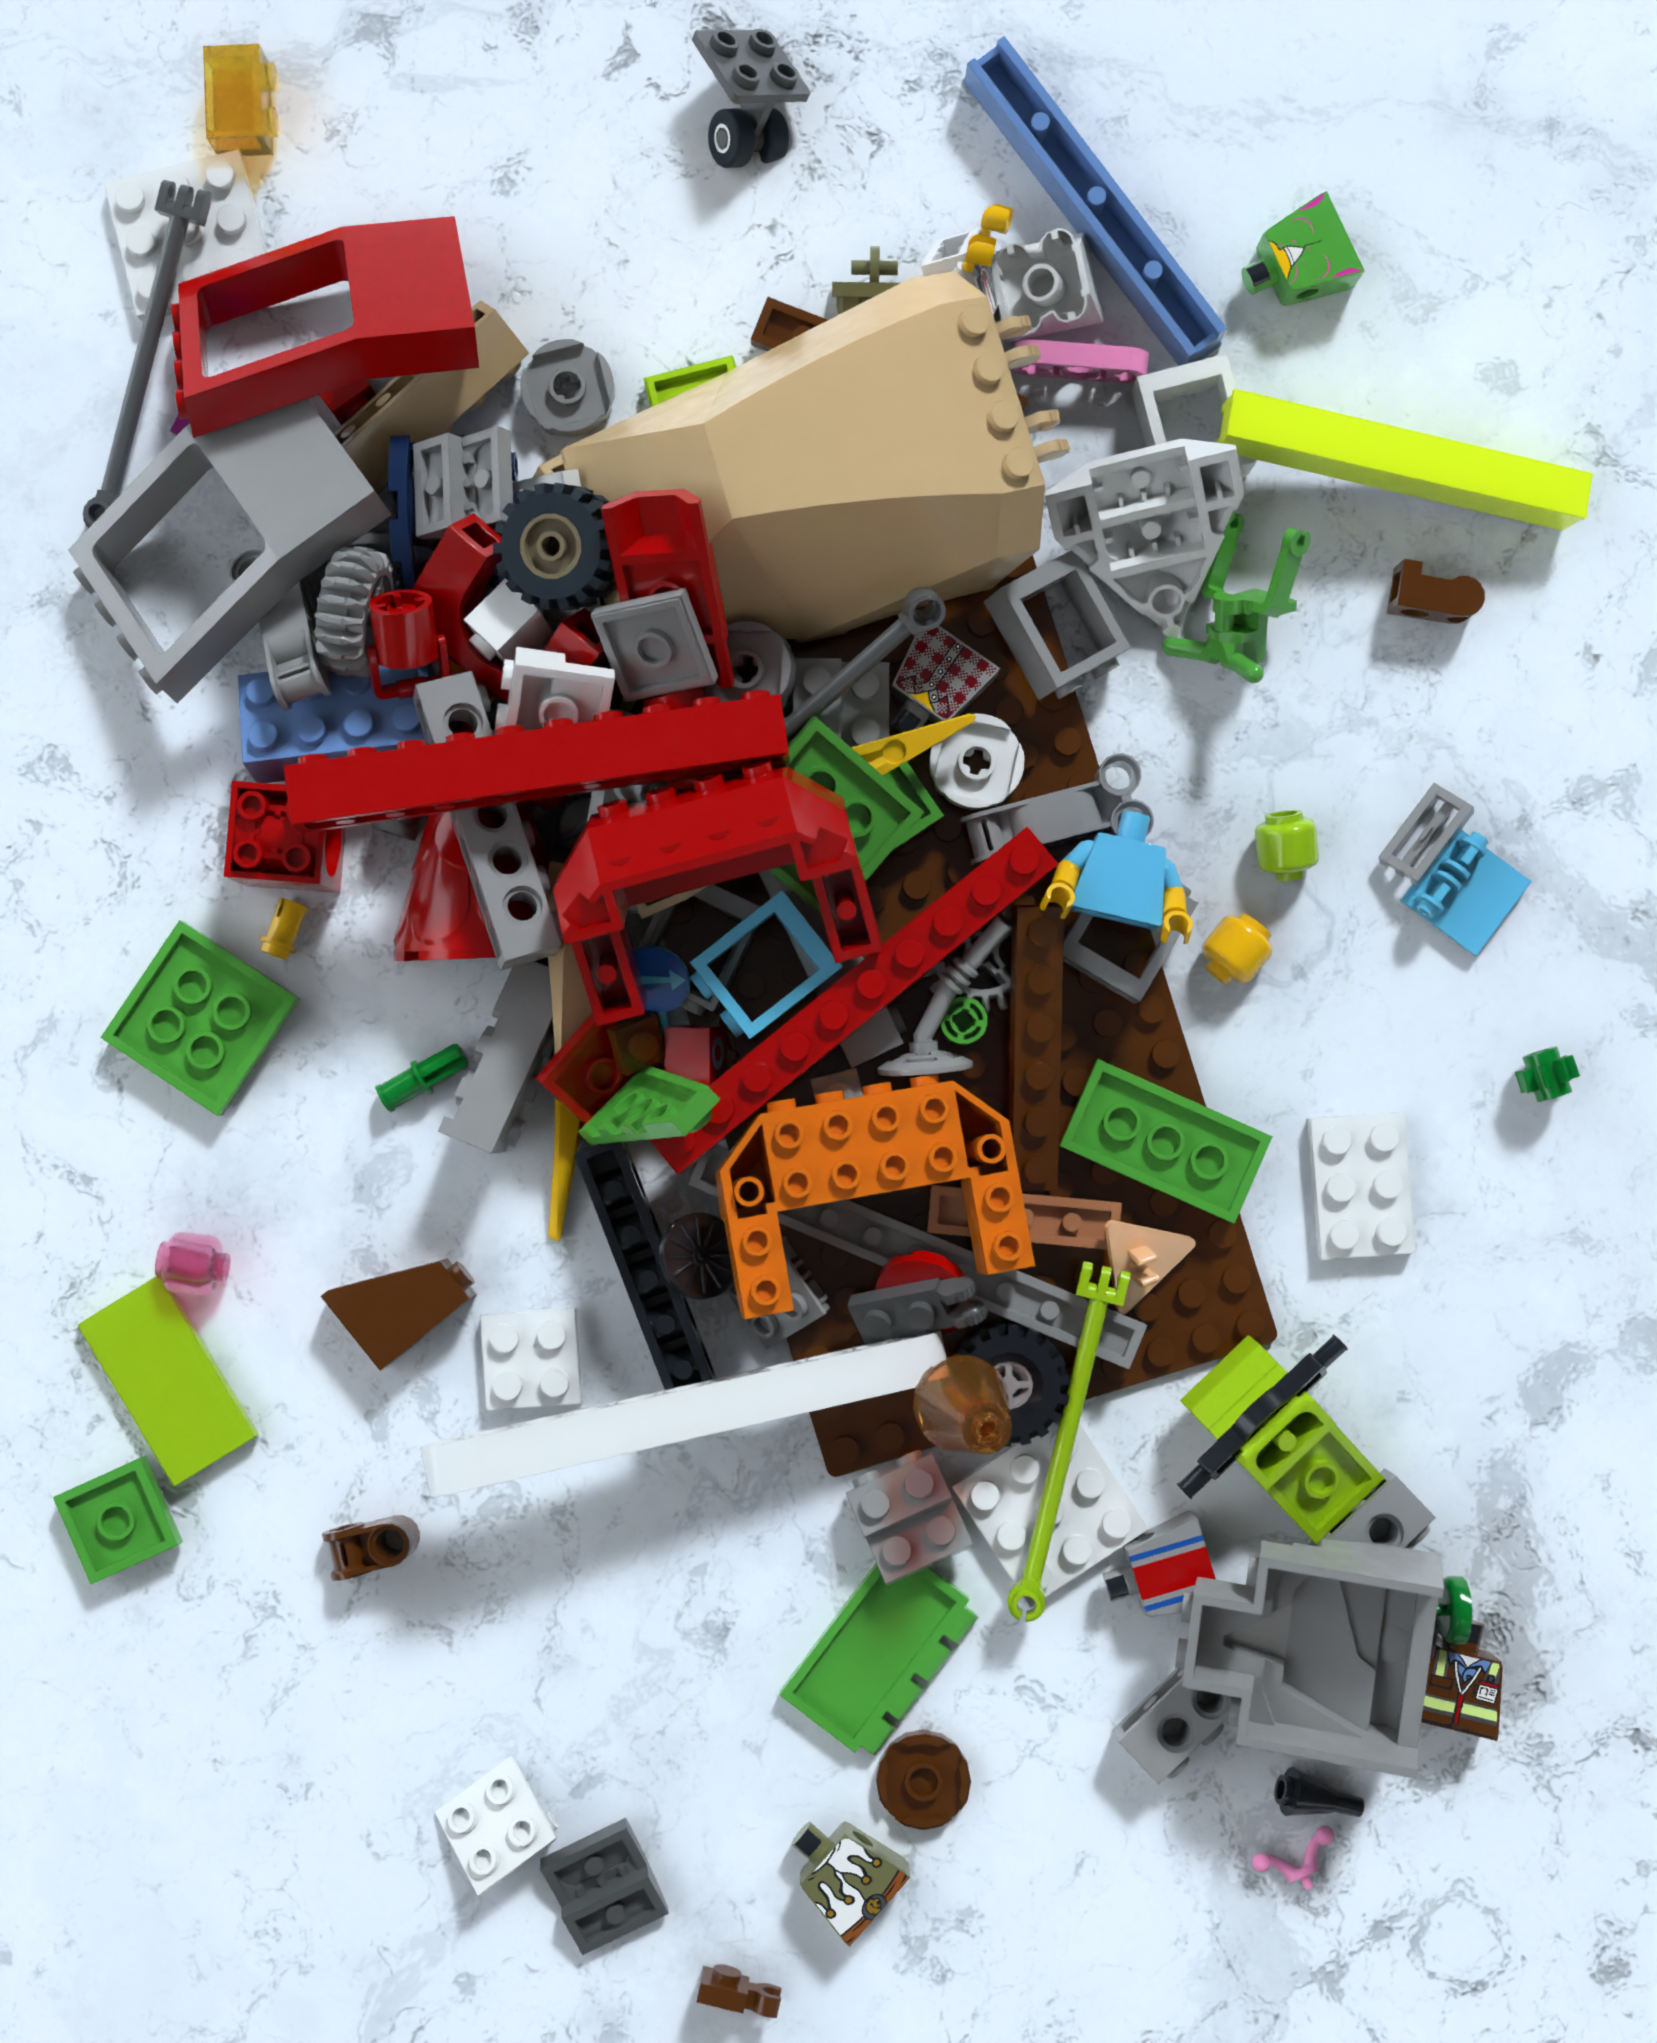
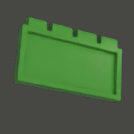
M875 1563L780 1689L779 1695L854 1753L862 1746L873 1755H876L896 1729L894 1724L883 1715L887 1711L902 1721L924 1691V1688L912 1679L913 1675L916 1673L927 1682H931L953 1652L951 1648L940 1640L942 1636L945 1635L956 1644H959L979 1617L966 1607L970 1600L969 1596L931 1567L887 1586L877 1563Z

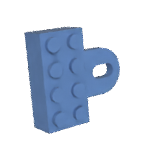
M319 594L315 595V599H316V604H317V606H318L317 597L319 596ZM432 663L414 669L402 670L390 669L381 665L378 667L381 685L395 683L396 680L437 675ZM329 671L332 695L325 696L323 693L292 703V709L285 711L273 693L268 672L238 675L242 763L257 783L285 781L283 766L298 764V758L304 755L325 754L328 756V759L347 757L348 750L358 747H375L377 752L395 750L397 749V743L406 740L426 741L413 703V697L401 700L398 697L380 699L372 689L370 676L351 678L336 675V672Z

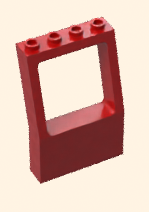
M455 216L339 227L179 283V303L171 304L175 332H172L177 359L174 360L175 377L178 389H175L176 403L180 419H189L193 438L361 380L479 368L475 325ZM341 281L349 282L354 319L353 325L350 328L208 377L206 331L210 327Z

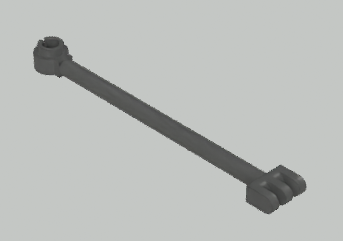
M168 180L161 182L154 210L160 215L170 218L101 490L97 489L96 497L90 499L83 509V521L88 528L96 521L94 517L96 510L99 507H104L106 510L120 496L188 224L192 223L205 227L212 200L209 191L199 189L196 193L193 207H191L194 198L193 187L180 185L174 202L176 195L175 182Z
M920 587L909 592L904 600L903 611L898 614L899 619L784 720L787 743L801 731L812 716L818 717L911 634L915 636L920 631H930L942 623L945 618L946 608L941 597L937 595L934 589ZM928 600L927 606L922 609H915L920 602ZM742 770L732 771L726 778L743 774Z

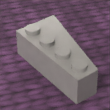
M534 961L512 967L493 1008L492 1016L498 1018L495 1027L489 1025L486 1027L475 1048L474 1061L479 1062L476 1071L469 1070L465 1077L462 1076L455 1092L457 1097L456 1105L459 1106V1109L454 1119L444 1116L437 1131L491 1154L505 1152L508 1145L516 1146L525 1125V1121L519 1119L526 1101L534 1102L541 1087V1084L535 1080L543 1058L550 1060L554 1055L549 967Z

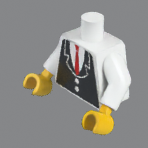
M994 204L984 211L981 219V229L978 228L936 240L921 265L923 275L955 271L988 297L994 315L998 307V301L990 267L997 239L991 237L992 231L1007 234L1013 217V209L1000 204Z

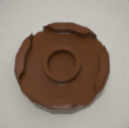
M924 1729L904 1733L889 1743L879 1758L876 1773L879 1800L884 1808L895 1817V1820L904 1826L921 1830L941 1827L952 1820L951 1817L956 1815L959 1810L961 1811L966 1804L971 1786L967 1759L958 1745L942 1733Z

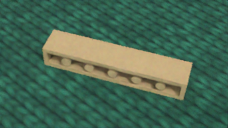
M480 300L472 307L479 368L396 376L333 433L378 496L382 494L384 485L388 482L390 436L409 435L411 442H421L450 433L453 427L452 423L465 411L470 412L478 408L487 397L486 392L498 381L512 377L520 369L521 361L529 354L498 312Z

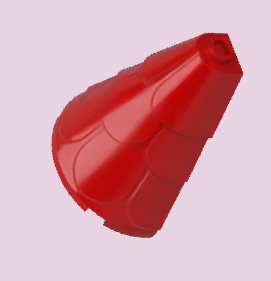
M464 721L459 722L460 730L451 731L453 734L463 732L474 733L472 727ZM529 801L515 803L521 821L527 819L534 834L535 847L530 848L535 865H543L548 875L549 863L553 859L532 815L531 810L534 806H531ZM487 810L478 814L479 821L487 828L494 829L503 825L501 816L494 811ZM448 812L429 815L411 868L413 876L393 940L395 946L393 952L394 961L496 958L450 814ZM498 856L493 859L494 867L502 874H513L518 871L516 862L509 856ZM513 901L508 904V911L515 919L524 921L533 917L532 909L527 903Z

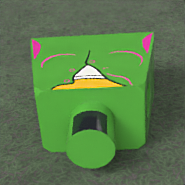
M1325 191L1266 230L1256 247L1260 261L1242 268L1241 273L1245 287L1251 295L1273 286L1280 303L1283 306H1289L1354 288L1365 270L1328 192Z

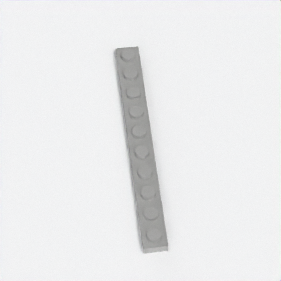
M716 1145L700 1158L688 1185L718 1197L715 1171L730 1150ZM849 1199L777 1212L779 1223L881 1266H884L894 1256L901 1254L900 1257L912 1255L913 1251H928L942 1255L959 1266L965 1277L968 1276L974 1280L977 1291L972 1296L970 1302L972 1300L982 1301L988 1311L1078 1348L1089 1303L1088 1299L1018 1270L990 1275L977 1273L973 1251ZM1107 1308L1096 1356L1130 1369L1147 1325Z

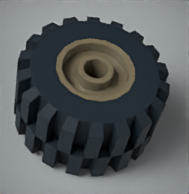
M541 483L534 485L535 491L524 489L518 493L516 497L520 503H508L502 511L508 516L506 522L497 521L494 532L502 534L501 543H493V554H501L503 562L496 564L500 575H509L511 577L506 583L511 592L523 593L521 600L524 602L539 605V608L549 610H578L579 607H590L598 604L596 598H607L614 591L609 584L616 582L601 508L610 501L604 496L593 494V490L562 483Z

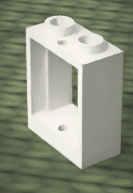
M1228 353L1136 377L1131 394L1146 447L1166 442L1156 403L1218 388L1222 404L1232 395V391L1237 389ZM1238 456L1242 481H1245L1246 475L1250 473L1257 460Z

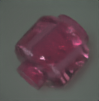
M183 1231L177 1232L171 1236L168 1242L163 1241L160 1244L156 1256L155 1274L157 1279H162L163 1285L169 1292L207 1296L215 1290L219 1281L225 1282L227 1280L231 1258L230 1254L223 1253L221 1241L217 1236Z

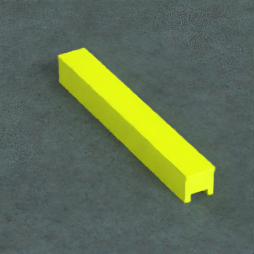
M1234 389L1232 395L1221 407L1220 414H1223L1220 437L1216 440V443L1236 445L1238 456L1561 531L1580 520L1586 519L1593 477V473L1239 389Z

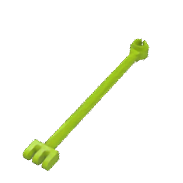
M1083 1261L1076 1295L1090 1299L1070 1377V1385L1067 1390L1069 1400L1067 1406H1063V1416L1060 1419L1021 1580L1014 1583L1008 1593V1609L1017 1620L1022 1616V1609L1018 1606L1017 1602L1024 1596L1031 1597L1036 1603L1033 1609L1026 1611V1622L1039 1618L1045 1609L1046 1598L1041 1587V1580L1108 1303L1119 1306L1124 1305L1131 1272L1121 1270L1117 1278V1288L1115 1289L1108 1287L1112 1268L1102 1266L1098 1284L1089 1282L1093 1273V1263Z

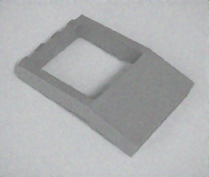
M306 399L193 438L191 426L188 424L68 551L79 566L73 571L78 581L90 594L96 592L100 598L94 605L101 616L111 627L117 625L121 630L122 634L116 637L119 644L134 661L139 658L144 665L138 671L142 679L155 694L163 690L178 704L300 580L331 559L334 553L339 551L342 546H349L392 514L316 409ZM211 468H215L265 540V549L172 646L164 651L117 581L115 568Z

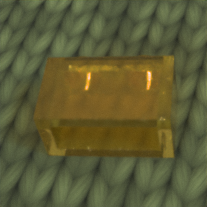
M260 44L203 46L206 139L216 154L239 149L243 156L273 155V137H279L280 133L278 113L276 108L272 107L271 92L278 90V76L275 63L268 61Z

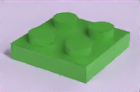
M146 1455L53 1497L90 1584L105 1579L183 1542Z

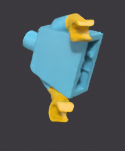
M1122 811L1117 836L1098 833L1093 841H1081L1059 862L1051 885L1040 903V909L1045 911L1049 902L1058 903L1063 909L1060 916L1061 919H1065L1069 911H1074L1151 930L1161 926L1163 917L1164 922L1160 934V940L1163 943L1168 942L1170 931L1175 930L1184 936L1183 943L1188 944L1193 928L1192 918L1187 914L1185 892L1175 864L1166 858V848L1145 843L1150 817L1133 811Z

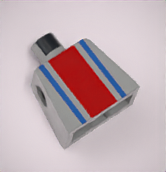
M1191 1511L1183 1512L1145 1531L1124 1545L1123 1550L1128 1566L1102 1574L1111 1602L1137 1594L1140 1606L1146 1616L1181 1613L1184 1592L1194 1593L1197 1577L1216 1580L1198 1518Z

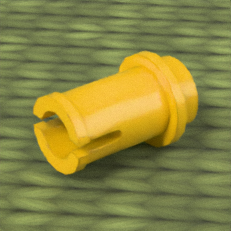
M280 897L266 936H260L259 940L263 942L260 951L283 960H288L290 953H296L297 949L293 947L305 913L308 912L309 908Z

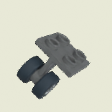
M763 29L696 30L692 37V42L729 99L735 104H740L741 108L721 109L711 119L708 130V143L715 162L724 168H739L745 166L751 160L754 152H759L761 161L765 164L784 157L789 146V130L784 116L773 106L775 103L807 102L811 92L800 77L798 70L792 65L778 44L775 36L770 31Z

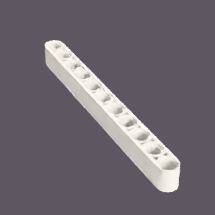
M935 1330L424 1445L420 1447L430 1497H440L948 1380L951 1377L941 1330Z

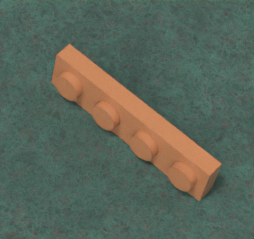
M931 1184L927 1233L971 1237L962 1187ZM1022 1193L1031 1243L1108 1250L1105 1224L1109 1220L1120 1221L1122 1203Z

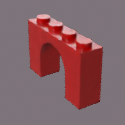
M473 513L448 526L412 590L426 592L432 597L436 634H444L447 652L451 660L466 670L472 671L473 675L485 685L486 689L493 696L500 698L508 704L510 690L501 689L504 662L497 656L489 661L469 641L474 633L464 621L483 601L486 585L497 568L496 564L502 560L501 554H493V543H501V536ZM586 608L581 609L562 621L543 650L564 653L566 663L603 668L608 660L591 618V613Z

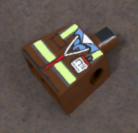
M1472 1620L1471 1633L1465 1645L1449 1644L1444 1640L1433 1638L1421 1722L1497 1741L1500 1722L1502 1661L1492 1653L1479 1649L1485 1625Z

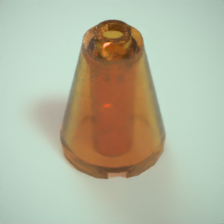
M953 1355L947 1357L946 1360L934 1367L931 1366L923 1373L915 1388L913 1411L922 1433L930 1442L947 1451L976 1454L998 1452L1008 1443L1012 1434L1009 1392L1001 1374L991 1364L976 1356Z

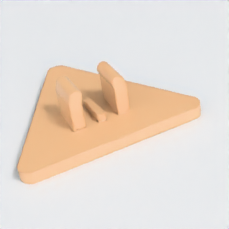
M1109 1220L1105 1224V1234L1110 1268H1112L1113 1288H1117V1278L1121 1270L1131 1272L1124 1305H1115L1116 1310L1121 1314H1127L1195 1247V1240L1187 1235Z

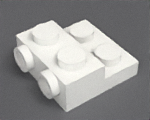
M516 647L514 660L504 659L501 689L510 691L508 704L498 703L495 730L511 725L523 726L525 731L544 728L546 721L559 718L573 719L574 724L593 721L594 715L610 710L615 670L566 663L564 653Z

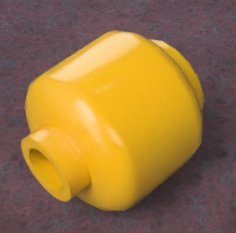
M1242 913L1239 917L1225 916L1202 945L1203 955L1209 961L1205 969L1225 985L1231 979L1239 983H1249L1272 955V946L1268 941L1272 936L1271 933L1262 924L1245 913Z

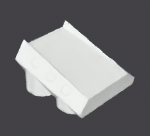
M1058 228L1047 232L1038 243L1024 246L1019 243H1012L994 252L990 268L1001 320L1013 316L1029 315L1032 324V330H1029L1020 337L1006 339L1007 343L1103 323L1104 311L1101 306L1091 249L1084 232L1072 235L1069 231Z

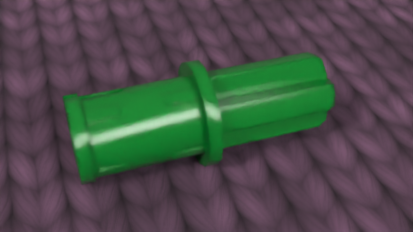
M452 1044L420 1063L416 1060L410 1062L411 1068L381 1085H376L375 1089L385 1108L392 1112L395 1108L424 1092L428 1095L432 1094L434 1086L466 1069L469 1066L468 1058L458 1044Z

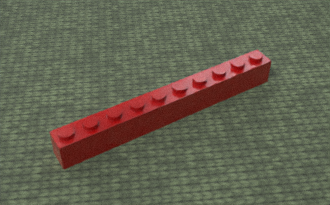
M753 690L741 694V700L721 702L719 697H704L692 701V707L673 710L669 704H656L643 708V714L623 717V713L620 711H607L594 715L593 721L574 724L573 719L570 718L549 720L544 723V728L525 731L523 726L511 725L497 728L495 735L476 738L474 733L469 732L451 734L445 737L446 742L426 745L424 740H406L397 743V749L377 752L375 747H358L348 750L347 757L328 759V756L325 754L304 755L298 758V764L283 766L290 823L303 834L739 771L748 764L763 760H770L772 766L781 763L787 764L790 763L781 695H770L768 690Z
M1029 827L1024 828L883 943V951L867 956L710 1084V1089L721 1100L711 1109L713 1115L701 1129L694 1133L689 1132L686 1136L649 1139L677 1175L682 1174L762 1109L766 1103H769L995 919L996 916L1050 874L1057 867V861Z

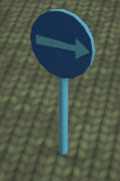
M655 945L638 947L633 953L647 996L645 1010L657 1012L664 1042V1027H669L667 1011H673L685 1001L690 991V976L683 961L677 954L667 948Z

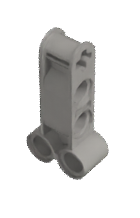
M249 550L238 555L230 566L229 574L232 581L234 582L263 552L260 550ZM326 562L300 580L259 621L270 684L278 703L285 711L292 709V703L320 693L330 696L333 692L330 673L324 665L320 664L318 658L319 653H317L315 648L317 637L314 634L316 627V617L314 615L317 612L315 595L320 593V581L325 577Z
M1124 753L1113 754L1102 762L1096 772L1094 782L980 811L961 818L960 823L962 825L966 824L975 857L971 860V864L980 865L1027 826L1043 846L1047 848L1098 833L1107 832L1110 835L1117 836L1119 815L1122 814V811H1133L1150 817L1148 835L1154 824L1153 813L1144 802L1131 798V794L1139 786L1141 780V768L1138 762L1132 756ZM1111 767L1124 769L1129 776V786L1124 789L1111 787L1106 780V770ZM982 823H983L984 826H985V830H986V833H987V837H988V841H989V845H990L991 851H989L988 846H987V842H986L985 834H984V831H983Z

